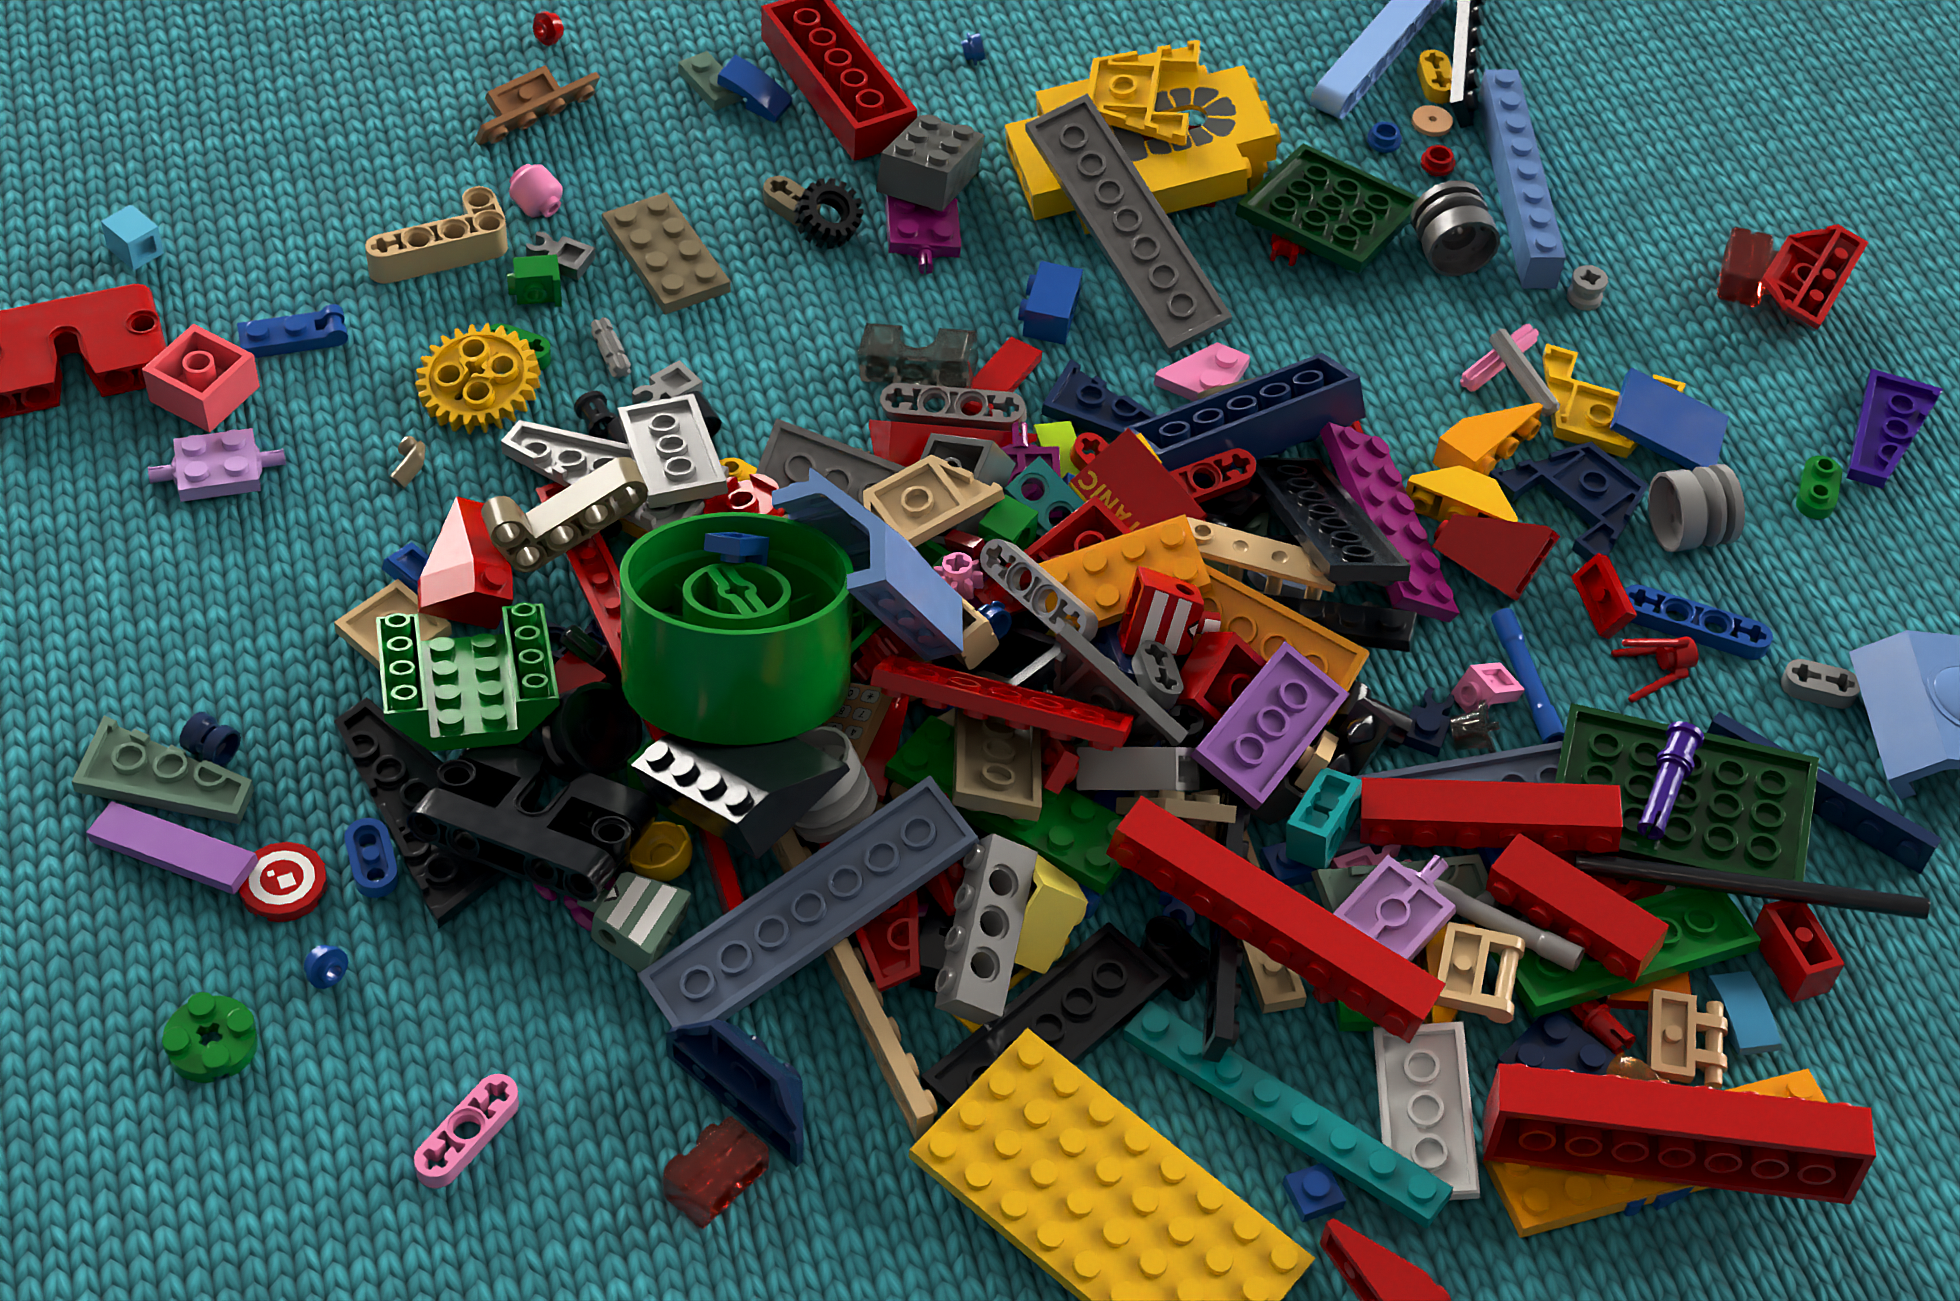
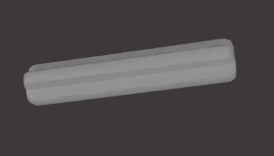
M1499 329L1496 333L1492 334L1489 342L1533 403L1539 402L1543 405L1541 414L1544 417H1549L1557 412L1560 408L1557 399L1505 329Z

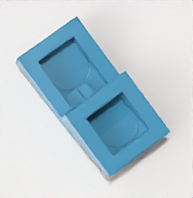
M1751 972L1709 975L1707 990L1714 1001L1724 1004V1017L1728 1020V1034L1726 1037L1738 1055L1781 1051L1782 1043L1773 1015L1763 992Z

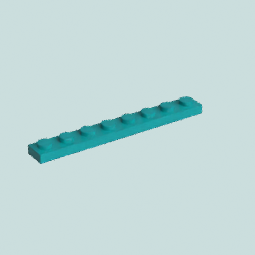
M1149 1000L1124 1029L1123 1040L1422 1227L1428 1229L1452 1197L1454 1187L1227 1048L1219 1063L1203 1060V1033Z

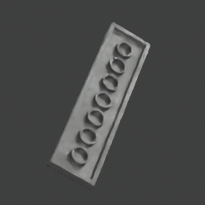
M1088 93L1025 123V131L1168 355L1231 323L1232 315Z

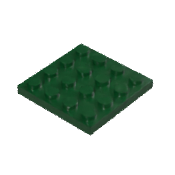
M1303 143L1238 202L1235 215L1247 220L1254 226L1266 229L1309 250L1314 255L1322 256L1339 264L1346 270L1359 274L1412 221L1411 212L1415 202L1420 197Z

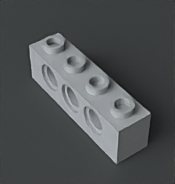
M994 833L980 839L981 845L975 843L972 851L964 856L963 865L966 869L963 883L954 899L956 913L953 926L948 931L945 939V949L947 950L945 962L935 982V989L938 992L935 1008L979 1025L1003 1016L1038 854L1037 851ZM989 880L994 886L995 893L990 887ZM980 921L985 927L986 934L981 929ZM971 962L976 968V975L972 971Z

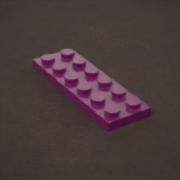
M1328 422L1320 431V435L1342 486L1411 565L1409 581H1394L1393 585L1385 586L1393 607L1417 612V614L1450 623L1459 614L1453 599V591L1443 577L1440 570V562L1433 554L1428 543L1427 532L1421 526L1414 511V503L1408 497L1402 484V476L1394 466L1389 454V446L1378 436L1372 437L1357 432L1351 427H1343Z

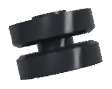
M595 681L559 694L560 705L532 730V744L535 752L545 756L543 766L551 775L564 782H572L585 771L601 777L625 769L627 761L639 750L642 743V721L639 714L628 703L624 692L610 683Z

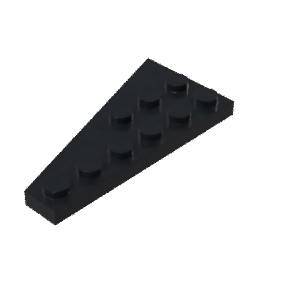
M367 697L334 720L335 729L383 823L386 825L438 929L509 874L417 839L410 832L406 823L407 816L423 797L437 786V770L443 764L439 758L427 748L385 722L384 711Z

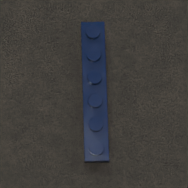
M1721 712L1712 720L1707 733L1786 750ZM1818 768L1813 813L1921 874L1942 838Z

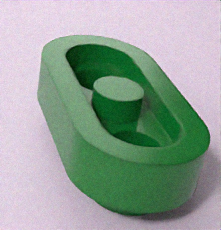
M1813 456L1806 461L1801 472L1796 496V507L1806 517L1821 520L1828 518L1832 514L1838 500L1842 478V469L1835 460L1827 456Z

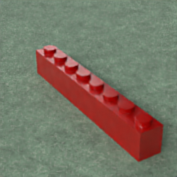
M1142 795L1114 832L1106 854L1115 859L1121 866L1131 869L1153 883L1159 890L1171 894L1190 906L1196 913L1206 916L1224 927L1236 938L1246 941L1265 953L1271 960L1286 966L1305 978L1311 985L1326 991L1342 1001L1351 1010L1361 1013L1382 1026L1388 1033L1398 1036L1409 1044L1446 983Z

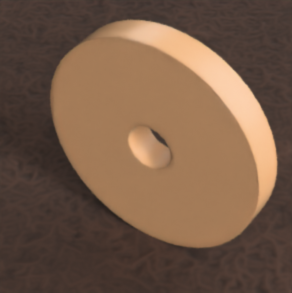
M1421 106L1414 111L1412 116L1413 127L1421 134L1431 137L1447 134L1453 124V118L1450 113L1438 106Z

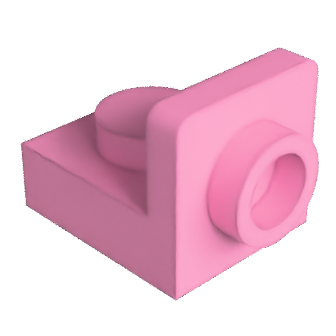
M1501 663L1470 665L1452 690L1451 695H1454V700L1472 720H1480L1491 704L1516 702L1525 689Z

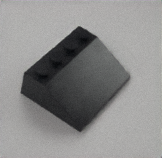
M671 733L662 736L658 741L649 746L644 754L631 765L655 802L756 859H759L850 771L848 764L795 737L753 745H721L694 741Z

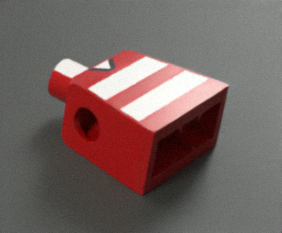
M1138 566L1117 636L1123 654L1134 655L1141 642L1152 640L1166 646L1172 655H1186L1191 650L1196 634L1202 635L1204 632H1219L1221 615L1218 612L1204 610V601L1201 593L1194 584Z

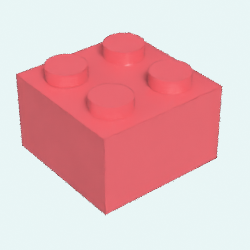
M195 324L191 325L142 369L150 402L209 433L260 387L254 354Z

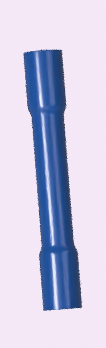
M1500 609L1491 616V621L1502 647L1509 656L1520 685L1525 689L1524 694L1531 708L1532 718L1543 744L1563 741L1565 730L1555 707L1549 701L1525 645V638L1512 609Z

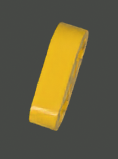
M1438 50L1422 52L1417 65V75L1424 96L1429 101L1438 104L1450 102L1452 67L1449 58Z

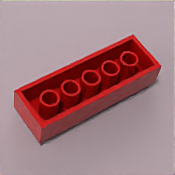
M780 0L761 6V39L853 161L882 153L917 118L916 107L832 0Z

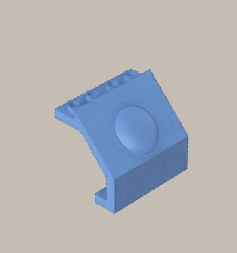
M810 466L809 481L794 482L788 487L772 491V506L775 509L783 508L788 513V519L806 524L823 532L845 550L854 569V573L847 574V590L922 659L930 661L963 652L962 597L931 568L917 549L901 534Z
M1906 630L1850 651L1849 654L1885 774L1899 799L1902 800L1916 795L1912 781L1943 770L1960 769V635Z

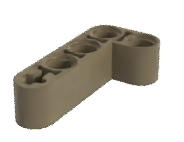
M618 457L526 514L510 497L496 496L489 499L483 505L481 516L490 539L497 550L515 570L528 573L541 568L641 506L646 501L649 490L636 462L629 457Z

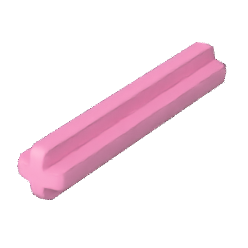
M1524 324L1510 336L1523 353L1537 342L1539 332L1537 329L1532 328L1530 324ZM1492 349L1462 373L1460 383L1468 391L1474 392L1505 368L1506 364L1496 350Z

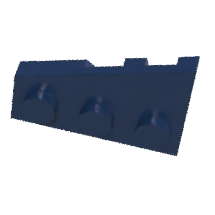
M1070 359L1045 399L1041 412L1043 416L1060 422L1071 421L1072 426L1113 441L1124 432L1123 428L1157 416L1127 395L1118 396L1106 388L1107 382L1098 376L1090 378L1081 372V365Z

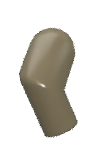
M406 436L399 444L398 452L405 456V458L389 476V479L402 489H405L421 470L425 459L426 446L421 440L417 442L412 436Z

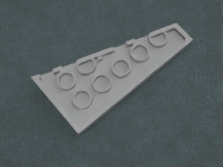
M519 420L501 440L502 453L566 488L615 458H632L628 444ZM722 466L723 472L727 479L729 478V468L727 466ZM696 499L676 503L669 507L649 509L646 500L641 506L622 518L650 532L667 523L704 514L703 508H705L704 499Z

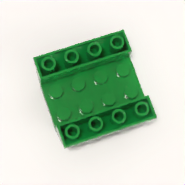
M524 602L514 606H503V634L492 635L482 633L473 637H438L426 641H421L418 614L394 613L389 616L376 617L384 721L431 752L518 744L560 705L544 604Z

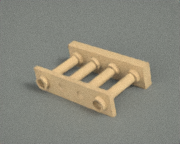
M1187 517L1202 558L1228 564V576L1241 583L1244 569L1268 575L1264 592L1256 590L1259 593L1280 596L1283 579L1306 585L1304 599L1320 600L1322 590L1334 592L1336 584L1327 580L1303 547Z

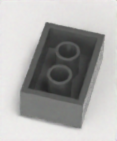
M919 115L882 152L876 192L942 212L978 173L985 134L976 132L967 125H952L942 122L939 117L934 115Z

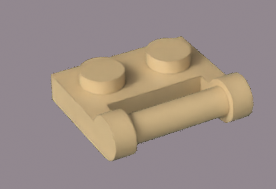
M1448 922L1437 977L1446 985L1434 1005L1486 1015L1488 1019L1496 1023L1511 1022L1515 1009L1511 999L1518 960L1523 958L1525 952V941L1511 934ZM1488 951L1498 953L1501 957L1494 996L1481 993Z

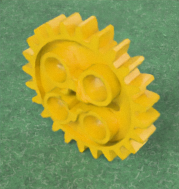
M486 323L482 331L476 332L474 325L470 324L467 334H463L456 328L454 329L455 338L451 340L442 335L443 346H429L432 357H421L423 368L416 369L419 380L415 382L421 404L423 407H426L428 416L430 418L436 417L440 426L449 422L452 431L456 432L461 425H465L468 434H471L475 426L479 425L483 433H487L488 426L491 423L502 429V419L506 417L515 422L514 411L517 409L527 412L528 408L525 400H536L534 389L541 386L538 378L541 375L534 349L530 350L526 339L519 340L516 331L506 335L505 328L501 325L495 332H491L489 323Z

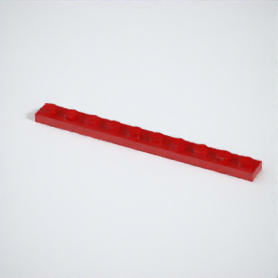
M554 482L536 488L539 503L542 504L566 489V487ZM599 531L565 552L564 555L621 673L620 572ZM642 718L653 743L662 736L670 734Z

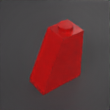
M1453 514L1450 520H1444L1434 534L1436 541L1432 547L1515 601H1518L1560 538V535L1545 525Z

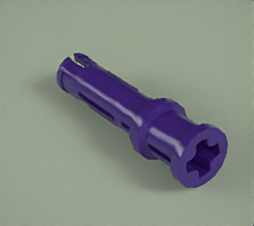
M1673 722L1668 726L1666 732L1667 744L1665 749L1661 750L1656 758L1659 771L1641 820L1637 825V831L1642 836L1645 835L1648 826H1652L1647 837L1649 839L1657 840L1664 836L1665 827L1682 780L1692 774L1695 766L1693 761L1695 750L1702 746L1705 738L1703 732L1698 727L1687 722Z

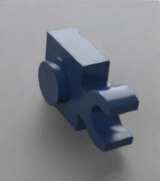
M1428 687L1424 692L1421 707L1413 705L1409 715V719L1412 720L1410 731L1402 745L1438 757L1452 722V718L1448 716L1453 707L1454 695L1449 694L1444 703H1436L1431 698L1434 688Z

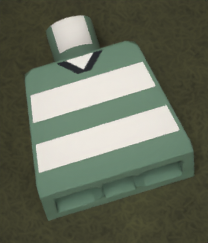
M631 872L621 873L610 891L603 888L593 901L584 902L578 900L577 904L595 913L591 930V937L594 942L640 973L660 959L687 917L691 892Z

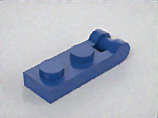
M336 304L326 305L318 312L237 323L240 347L254 354V358L336 347L345 344L348 340L347 328L343 324L345 321L342 307Z

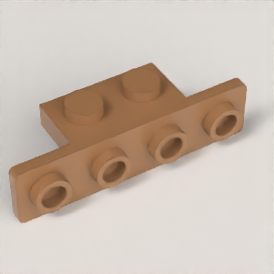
M546 65L488 91L485 99L497 118L480 126L475 141L478 145L488 141L491 144L497 143L504 139L509 131L518 127L520 130L527 129L539 117L545 114L554 116L563 111L567 104L575 100L578 103L588 100L595 94L594 89L600 76L597 72H593L560 88Z

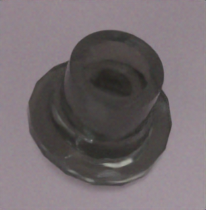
M1487 699L1479 701L1478 709L1450 717L1456 751L1487 748L1489 753L1497 752L1490 731L1499 730L1500 726L1498 721L1489 723Z

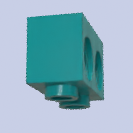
M1040 456L1005 487L1004 495L1006 494L1039 512L1036 531L1037 539H1040L1054 528L1048 518L1051 513L1061 511L1069 516L1085 503ZM1030 483L1036 484L1042 489L1043 496L1036 501L1027 500L1022 495V487Z
M1327 767L1320 770L1287 822V858L1316 869H1327L1360 815L1362 780Z

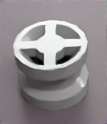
M1592 265L1579 266L1573 272L1572 284L1567 291V300L1575 308L1594 310L1602 302L1603 291H1605L1608 284V276L1598 267Z

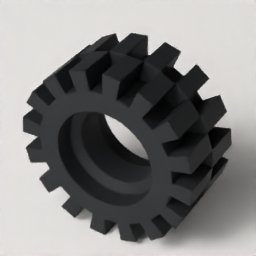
M824 178L818 179L816 183H810L794 208V213H796L794 222L795 224L801 223L797 230L800 234L806 231L808 235L805 240L810 243L813 238L816 239V246L822 248L825 242H827V249H833L836 244L838 247L843 246L858 229L862 222L861 217L864 215V209H859L862 204L861 199H853L857 192L853 188L847 192L844 189L847 183L841 181L839 186L835 185L836 179L829 178L827 183H825ZM826 204L834 208L841 218L840 222L832 223L823 219L816 209L817 205Z

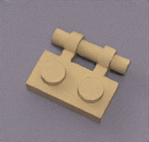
M1653 989L1649 994L1646 1076L1691 1083L1695 1078V1068H1698L1704 1072V1086H1709L1713 1089L1721 1088L1723 1073L1727 1071V1056L1723 1054V1037L1728 1034V1020L1724 1017V1004L1719 1001H1709L1706 1003V1013L1697 1012L1696 995ZM1696 1032H1701L1705 1036V1050L1696 1048Z

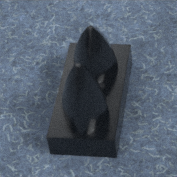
M1365 698L1357 700L1335 734L1339 740L1327 768L1349 776L1362 775L1396 722Z

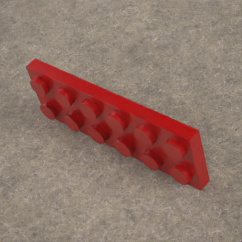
M892 654L888 655L873 668L870 685L881 687L880 692L886 696L905 698L906 694L922 698V703L929 707L946 709L947 705L964 708L963 714L969 717L988 719L989 715L1003 718L1007 726L1016 729L1029 730L1030 726L1047 730L1046 734L1052 738L1071 740L1072 736L1086 739L1089 740V746L1103 751H1113L1114 747L1122 748L1131 732L1135 715Z

